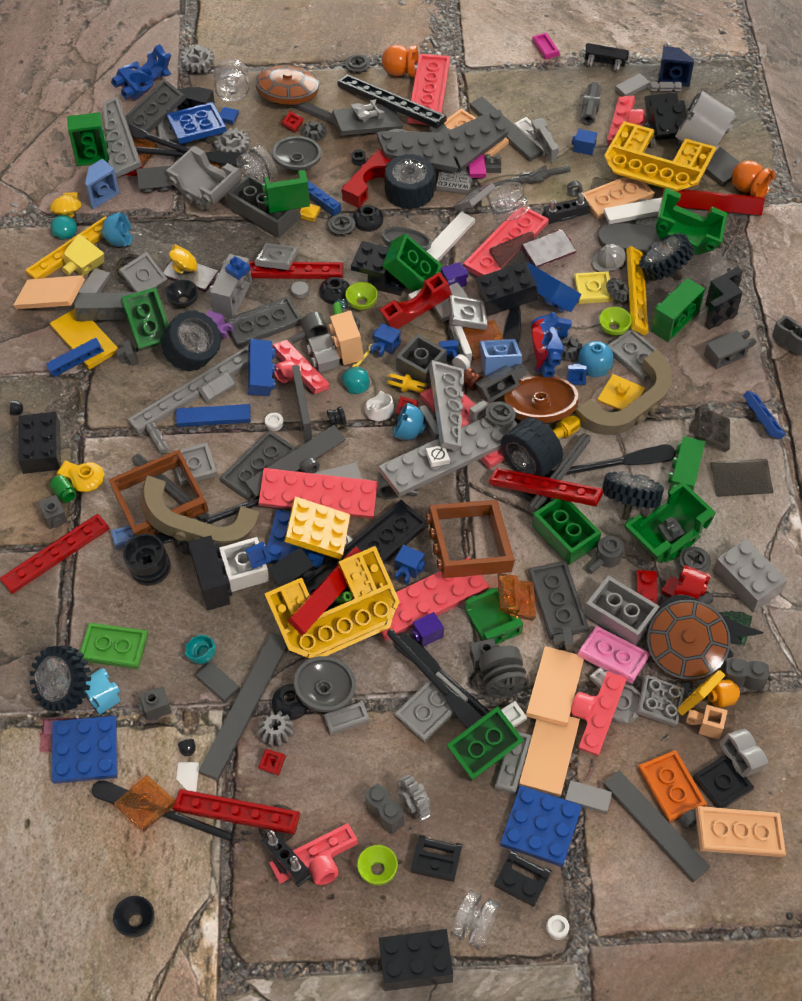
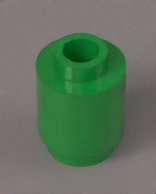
M63 475L52 478L49 488L57 495L58 499L64 503L74 500L76 497L75 488Z

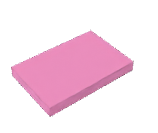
M596 626L579 650L577 656L608 672L625 677L627 682L633 684L649 659L650 654L634 644Z

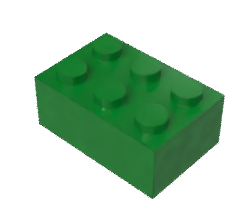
M100 112L67 116L68 133L77 167L93 165L101 159L108 163V145Z
M406 233L391 241L383 263V267L412 292L422 289L424 281L439 273L442 266Z
M689 278L683 283L680 282L672 293L670 292L662 303H658L654 308L655 314L651 322V332L669 342L700 312L705 288Z
M154 287L121 297L120 302L137 352L161 345V336L169 324L157 288Z
M554 499L533 513L532 527L569 565L598 546L601 532L572 502Z
M497 706L448 743L447 748L473 781L522 744L524 740Z

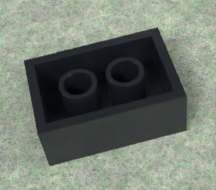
M526 262L475 278L481 300L484 301V307L488 316L538 300L537 287Z
M56 412L19 415L18 462L23 474L59 470L61 467L60 422Z
M212 536L189 541L193 564L207 611L230 605L229 597L232 596L231 585L225 572V565L220 555L218 542H213Z
M447 929L379 937L385 991L453 982V968Z

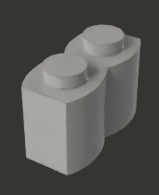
M329 333L308 338L306 350L308 355H312V365L314 368H317L319 373L340 367L339 357Z
M745 728L727 734L720 741L723 752L732 760L735 770L742 777L758 773L769 764L765 753L756 746L753 736Z

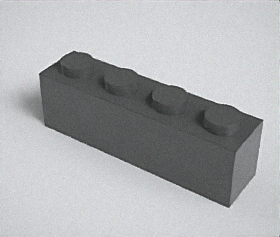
M137 292L78 293L75 298L74 307L76 321L126 320L120 302L121 297Z

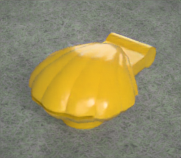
M63 193V195L51 203L50 211L56 215L74 217V213L82 206L78 200L79 193Z
M176 244L172 246V250L169 252V257L173 262L172 268L181 274L185 271L195 272L198 266L194 256L188 250Z
M66 460L56 473L57 476L63 475L68 480H71L73 487L78 492L85 493L94 491L101 486L105 476L103 468L94 462L76 465Z

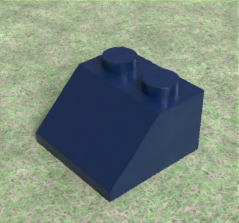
M663 46L658 83L681 82L682 86L690 87L694 59L680 48Z

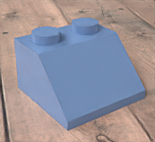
M101 159L89 166L85 186L92 209H95L120 192L115 170L105 160Z
M515 339L480 341L481 363L485 377L505 365L511 367L515 366V364H522V354Z

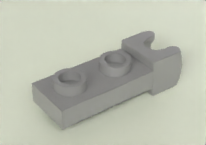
M543 118L533 120L531 124L534 130L530 131L534 140L539 141L551 162L556 161L559 146L553 141L552 134L547 131V123Z

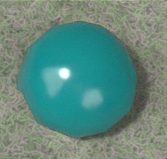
M66 215L54 218L50 227L52 237L57 236L60 240L73 237L77 231L75 220Z
M355 366L343 372L341 380L343 387H346L348 393L360 394L369 388L370 379L365 369Z
M198 635L185 644L186 652L184 654L194 664L203 665L213 659L216 645L211 637Z

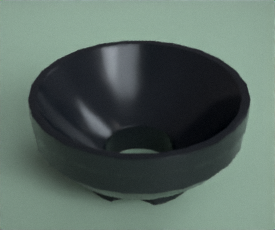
M365 205L359 207L353 214L355 227L361 231H375L383 224V214L375 206ZM366 210L372 211V213L369 215L364 214L363 212Z
M340 277L328 278L320 286V297L328 304L334 305L336 302L342 304L347 301L346 290L350 284ZM333 282H337L340 284L338 287L330 286V284Z
M177 280L167 287L166 296L170 304L184 308L192 305L197 300L198 288L192 281ZM181 297L188 298L186 302L179 301Z
M286 684L275 691L272 698V708L276 715L281 711L283 716L288 715L290 720H296L304 716L309 708L297 696L291 702H287L284 699L287 693L291 692L296 695L294 685Z
M142 896L126 897L117 904L113 913V922L117 931L129 938H137L146 934L151 929L155 919L152 904ZM134 915L142 917V922L138 926H131L129 923L130 918Z

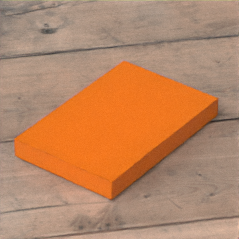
M676 750L638 765L640 774L669 823L680 819L687 811L696 809L698 806L707 807L705 799Z

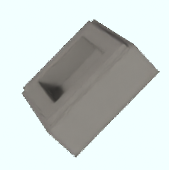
M482 400L471 407L468 421L473 423L484 418L488 403Z

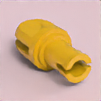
M392 373L388 375V377L403 381L401 384L387 380V384L401 388L402 392L411 390L422 393L425 390L419 388V386L427 387V383L413 380L408 374L405 377Z
M568 416L557 422L556 428L552 431H554L558 439L562 437L568 438L580 429V419L577 416Z

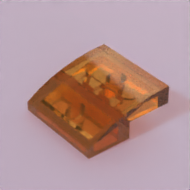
M495 320L487 322L486 330L469 327L462 328L472 351V360L481 358L480 341L504 340Z
M499 573V610L517 618L520 617L521 619L533 621L536 618L534 582L518 580L517 575Z

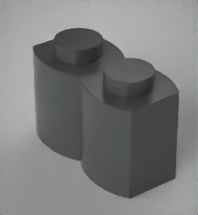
M783 315L776 322L772 337L776 342L786 345L791 352L802 355V326L798 325L791 317Z
M730 658L725 663L723 669L725 677L722 680H732L739 688L745 687L754 691L763 690L768 680L769 665L761 661L747 662L739 658Z
M375 784L365 792V803L368 811L373 816L379 818V822L385 831L393 834L404 826L402 808L397 802L390 799L389 793L383 786Z

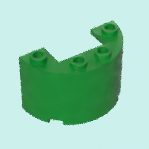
M665 187L656 222V232L659 238L667 239L668 235L673 236L675 233L685 234L695 249L694 254L707 253L720 246L723 241L728 213L712 207L707 215L703 217L678 207L676 204L681 194Z
M681 482L679 485H674L669 489L667 502L664 505L656 507L648 517H642L638 514L634 518H629L624 526L625 530L657 562L662 564L663 561L668 563L676 559L684 549L691 547L701 537L699 534L702 533L703 527L705 529L709 527L716 512L690 487ZM673 517V519L678 521L685 535L677 541L669 543L667 540L664 541L658 531V525L663 524L666 519Z

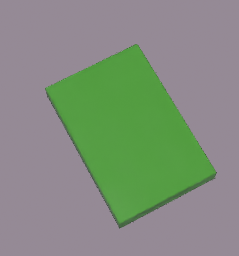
M89 622L80 653L82 652L84 655L82 659H87L89 663L139 669L148 638V630Z

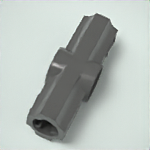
M597 82L588 84L586 95H584L581 121L584 125H591L595 122L596 112L599 109L601 86Z

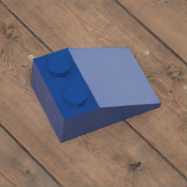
M528 262L527 266L534 279L538 293L545 297L544 302L551 306L555 303L554 307L562 312L564 310L572 312L582 294Z

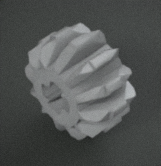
M271 711L270 717L263 715V721L258 723L260 728L258 735L262 737V742L264 744L269 742L271 748L275 743L279 747H281L282 741L288 743V737L293 736V722L290 721L289 716H283L281 711L277 715H274Z

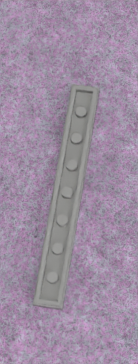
M244 347L127 419L128 423L139 435L146 430L147 424L160 422L176 412V408H182L202 396L197 388L217 375L228 370L233 377L248 367V347Z

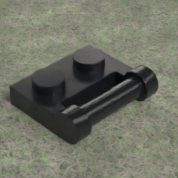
M419 835L411 873L454 882L463 844H450L428 839L425 835ZM427 847L453 853V857L424 851L423 849Z
M512 850L494 887L535 907L552 870L548 868L543 869L518 856V853ZM513 864L541 877L539 882L512 869Z

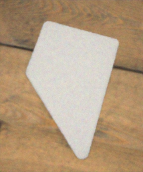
M178 763L176 779L188 791L196 792L199 763Z

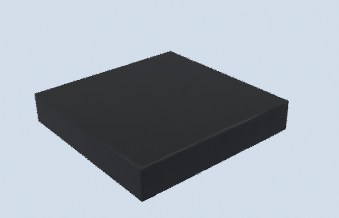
M726 755L693 775V779L716 808H726L754 789L748 778L742 777L735 770L732 760Z

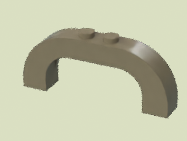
M657 349L644 358L641 369L650 377L653 387L623 410L618 412L604 411L591 399L576 409L575 416L580 419L581 425L598 434L615 435L627 431L635 424H641L647 415H653L666 399L672 383V371L667 359Z
M147 475L142 488L141 508L148 522L158 531L179 541L189 542L212 536L213 542H218L219 548L244 541L251 533L259 511L240 506L233 524L226 527H217L169 510L163 501V490L166 481Z

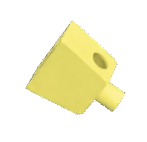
M78 234L64 252V262L66 265L62 267V270L68 276L74 271L84 276L104 263V253L81 234Z

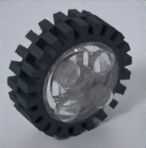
M675 233L673 236L668 235L667 239L662 238L661 242L657 241L650 246L649 251H645V255L641 256L639 265L650 280H662L664 276L666 278L669 277L670 273L674 274L677 280H681L683 278L680 272L682 265L686 266L688 264L687 261L692 259L691 256L694 255L695 249L685 234Z
M626 471L606 473L602 486L604 496L625 504L622 515L624 520L630 518V513L634 506H638V508H658L664 492V487L659 485L660 483L654 482L649 476L642 474L631 475V473Z
M72 646L47 647L46 650L40 651L41 655L35 657L37 662H33L31 666L35 668V671H30V676H34V680H30V685L35 684L31 691L32 693H38L34 698L36 701H40L39 705L45 707L46 710L65 711L78 707L77 705L83 703L82 698L87 697L88 694L84 691L90 690V685L86 684V681H91V677H86V673L91 672L90 667H84L88 664L87 659H82L84 657L82 652L78 653V649L72 648Z

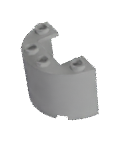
M701 90L691 100L687 109L689 111L688 117L679 127L675 137L682 142L686 138L715 146L717 151L720 146L718 143L733 126L732 123L736 118L734 115L735 111Z
M195 146L189 149L166 170L169 182L178 188L187 202L190 204L194 203L201 210L211 209L241 180L238 168L227 163L223 166V171L211 165L205 151Z

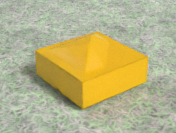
M310 204V207L301 208V219L315 222L321 211L320 206Z

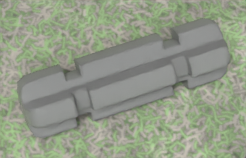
M651 82L650 84L651 91L672 92L674 90V92H680L682 88L681 82Z
M154 422L147 424L146 430L156 447H158V451L161 454L169 450L168 445L164 441L159 429H157Z

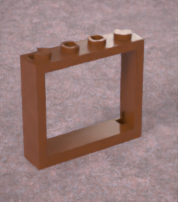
M180 449L109 479L111 488L134 536L146 533L152 535L160 533L148 520L136 525L120 492L145 481L147 475L155 477L180 466L196 499L173 508L171 511L192 519L209 512L207 502Z
M498 500L429 506V512L426 513V524L430 525L429 536L430 540L434 541L433 553L438 557L437 569L441 570L442 578L512 572L515 559ZM488 515L500 557L450 561L439 519Z

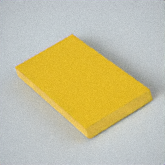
M75 309L50 322L51 328L71 350L91 339H98L104 351L82 362L89 370L117 354L116 350L118 347L94 321H76Z

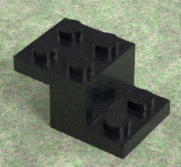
M677 92L645 96L648 123H654L656 137L676 135L679 127L687 118L685 101H678Z
M361 241L351 264V270L368 274V283L372 284L378 291L401 296L405 285L383 267L389 247Z
M739 266L710 282L705 303L709 308L705 326L709 330L715 326H720L728 319H733L738 314L743 293L739 288L743 270Z

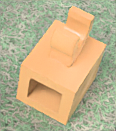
M706 705L704 714L695 710H689L686 723L690 725L700 724L699 734L719 740L724 729L728 710Z

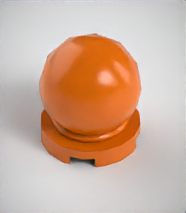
M399 44L388 47L382 54L381 59L384 70L389 75L395 77L408 73L410 78H415V63H418L417 45H410L409 49Z
M751 160L740 162L735 166L731 175V181L739 192L750 193V196L765 197L770 190L768 185L771 179H775V171L769 168L763 170L759 163Z

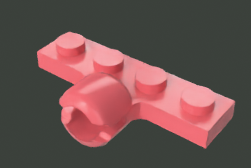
M635 96L618 98L607 138L608 145L612 143L623 121L639 126L646 124L645 110L633 109L636 101Z
M288 340L273 344L272 348H275V354L282 360V362L275 365L274 373L280 383L286 384L293 381L292 366L298 365L300 366L303 383L314 394L329 389L330 383Z
M607 671L597 696H590L582 692H578L575 695L571 706V715L587 722L579 750L599 756L627 678Z
M347 823L293 850V852L308 867L314 882L317 885L323 886L330 884L338 876L339 872L333 857L358 845V839ZM273 861L269 862L279 884L290 879L286 874L282 873Z

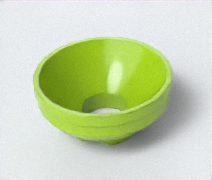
M356 282L346 290L347 303L354 309L365 310L371 308L377 301V289L370 283ZM360 299H364L367 301L365 304L357 303V301Z
M620 307L606 308L599 316L601 329L610 335L626 333L632 322L631 315ZM615 324L619 326V329L613 330L609 326Z
M373 845L362 851L358 858L357 868L365 882L370 885L381 886L389 883L394 878L398 869V861L394 852L388 847ZM375 864H381L384 867V872L381 875L372 873L371 868Z

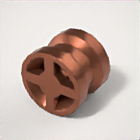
M469 368L464 372V385H468L472 391L476 390L475 383L483 379V375L476 374L474 369Z

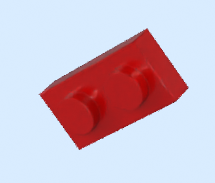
M637 570L636 592L658 605L657 571Z

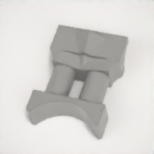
M376 99L370 100L368 105L360 103L351 104V108L363 123L372 117H376L378 120L384 117V111L379 110L375 106Z

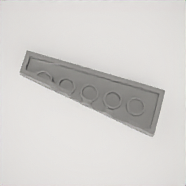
M115 97L103 103L105 129L107 131L108 163L114 168L117 178L142 167L120 100L118 97Z
M431 360L429 372L440 447L458 451L461 447L462 434L461 411L463 404H461V399L463 398L464 369Z

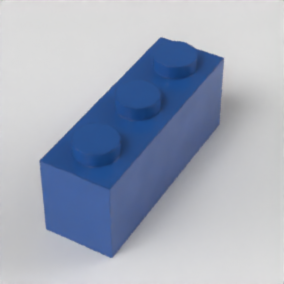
M250 339L248 347V395L270 396L271 389L274 390L275 379H272V374L275 373V363H272V359L275 357V348H272V341Z

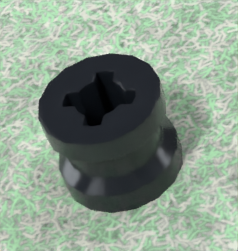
M342 406L337 407L336 410H327L330 426L346 424V417Z

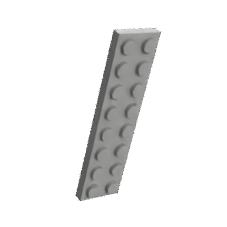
M504 412L499 415L497 414V417L503 416ZM486 416L462 427L461 447L459 450L446 449L450 458V464L431 467L426 448L440 446L438 438L379 465L378 471L398 497L403 496L500 450L502 437L514 428L517 423L514 420L513 423H509L508 427L505 425L499 427L498 424L492 425L491 421H487Z

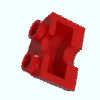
M685 565L681 571L674 593L698 599L700 595L704 596L711 575Z

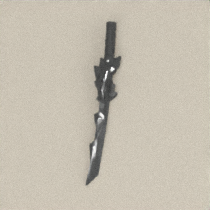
M570 165L547 169V166L533 173L522 172L519 177L494 182L493 184L496 189L502 186H511L514 183L544 182V179H547L548 176L571 172Z

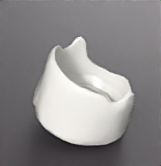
M379 391L377 396L366 402L364 407L365 414L369 419L377 422L390 418L394 414L391 395Z

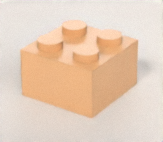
M347 311L330 316L331 324H329L331 335H334L331 336L334 347L338 348L336 351L339 359H342L343 365L364 360L361 336L352 312Z

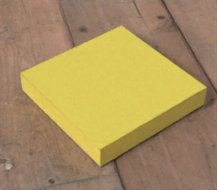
M608 271L574 274L576 291L582 294L578 300L579 304L614 301V298L608 293L606 284L610 280Z

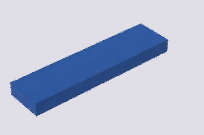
M250 404L176 408L177 427L251 423Z

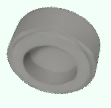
M302 281L295 282L291 286L292 295L298 299L305 298L309 293L308 285Z

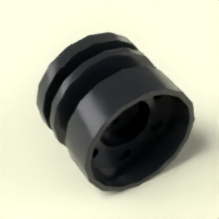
M148 533L139 534L131 538L123 549V559L137 583L145 586L156 585L168 576L171 562L164 545L155 535Z

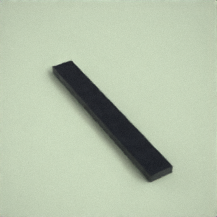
M347 74L337 81L340 88L369 100L376 99V103L432 127L439 128L447 121V116L351 75Z

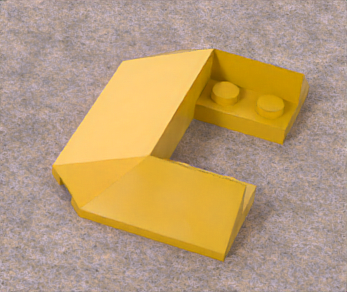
M623 121L604 155L614 174L662 188L666 187L673 191H679L699 184L717 147L685 138L674 160L670 161L644 153L654 135V129Z
M376 546L338 562L353 600L324 612L303 635H300L288 621L310 596L303 579L299 578L264 593L289 651L309 659L328 656L390 628L400 601Z

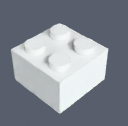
M257 537L219 548L232 592L270 581L266 564L253 569L245 552V549L259 543Z

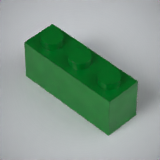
M683 436L682 443H677L675 453L679 455L678 458L674 457L671 468L675 470L674 473L670 472L667 482L671 484L670 488L684 482L694 490L706 441Z

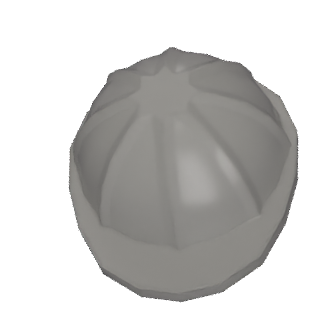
M615 244L604 245L593 257L592 264L594 269L598 272H613L620 267H624L625 251Z

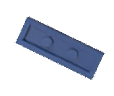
M751 391L743 394L748 408L756 413L755 418L766 427L765 432L770 437L782 439L786 435L760 397Z

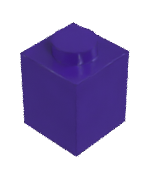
M460 262L441 268V274L449 285L457 282L460 287L467 285L468 271L466 268H463Z
M432 612L413 622L411 634L416 642L419 641L424 647L443 638L444 627L436 614Z

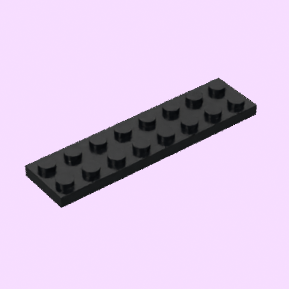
M400 500L344 547L341 560L356 546L361 552L376 546L381 560L385 564L400 551L403 544L407 545L428 527L426 520L404 501ZM331 557L304 580L309 595L336 568L338 562L341 561L340 559ZM347 586V587L342 591V593H343V592H347V591L350 592L349 587ZM337 598L324 612L332 609L335 605L338 604Z

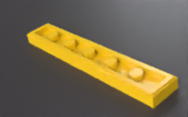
M103 217L79 234L94 245L103 239L101 229L107 217ZM76 236L25 270L26 274L31 279H42L66 264L64 262V252Z
M630 246L626 249L630 315L632 318L631 329L645 336L649 333L645 273L639 265L643 252Z

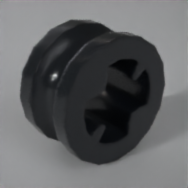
M358 149L352 152L351 157L354 165L361 166L366 163L365 151Z

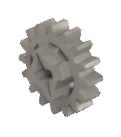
M197 44L195 47L189 46L190 49L185 48V52H181V64L183 68L186 67V71L191 69L192 73L194 71L200 73L201 70L205 72L206 68L211 69V65H214L215 57L213 50H209V47L204 48V45L200 47Z
M230 127L227 132L215 136L214 143L217 152L246 153V149L250 148V138L248 133H244L243 129L238 131V128L232 130Z
M410 774L400 778L398 783L400 786L399 797L406 811L414 814L419 822L430 817V799L425 792L424 786L415 782Z

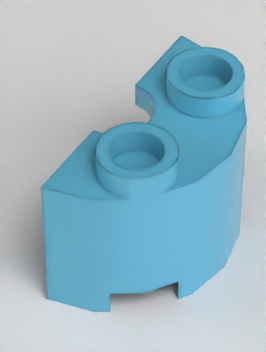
M104 668L88 676L91 677V681H86V684L90 685V690H85L84 692L88 694L87 698L99 715L120 702L117 695L120 693V690L115 682H109L108 678L110 677Z

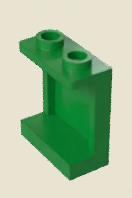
M305 170L298 171V179L269 183L268 177H264L265 184H262L263 194H266V196H263L264 205L265 207L268 206L270 213L310 207L308 180Z
M501 586L490 588L478 596L473 595L465 601V612L480 639L484 641L494 638L496 645L522 634L523 622L520 617L516 619L502 595L503 590Z

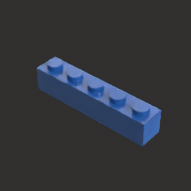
M308 181L309 199L332 216L341 212V203Z
M94 338L51 360L46 365L53 377H56L102 353L104 350L98 339Z

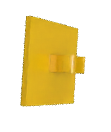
M612 374L597 401L621 411L642 396L646 388Z

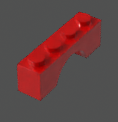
M381 149L372 154L370 159L361 166L360 170L353 174L347 184L343 185L341 189L342 201L357 208L361 207L368 199V186L366 183L374 178H385V168L391 159H387Z
M439 272L424 281L422 290L414 298L405 302L393 300L380 308L385 323L390 327L399 329L448 299L450 295L452 296L449 283Z

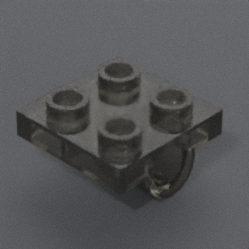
M701 406L696 408L695 418L690 423L689 432L694 435V439L706 441V445L727 452L730 449V419Z

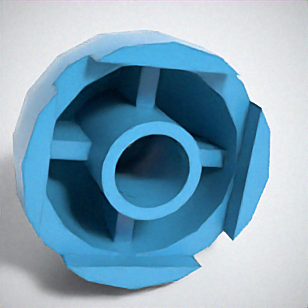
M124 213L111 214L104 220L101 235L110 245L114 247L128 246L132 243L133 235H129V229H132L131 224Z
M601 341L588 342L581 348L577 363L587 366L588 376L602 377L607 375L608 371L613 367V352L606 343Z
M405 404L398 416V423L394 427L393 437L410 441L415 439L418 434H423L426 424L423 423V412L412 404Z

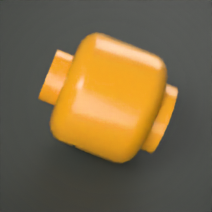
M724 679L711 690L707 697L717 708L729 707L737 703L740 697V690L738 685L732 680Z

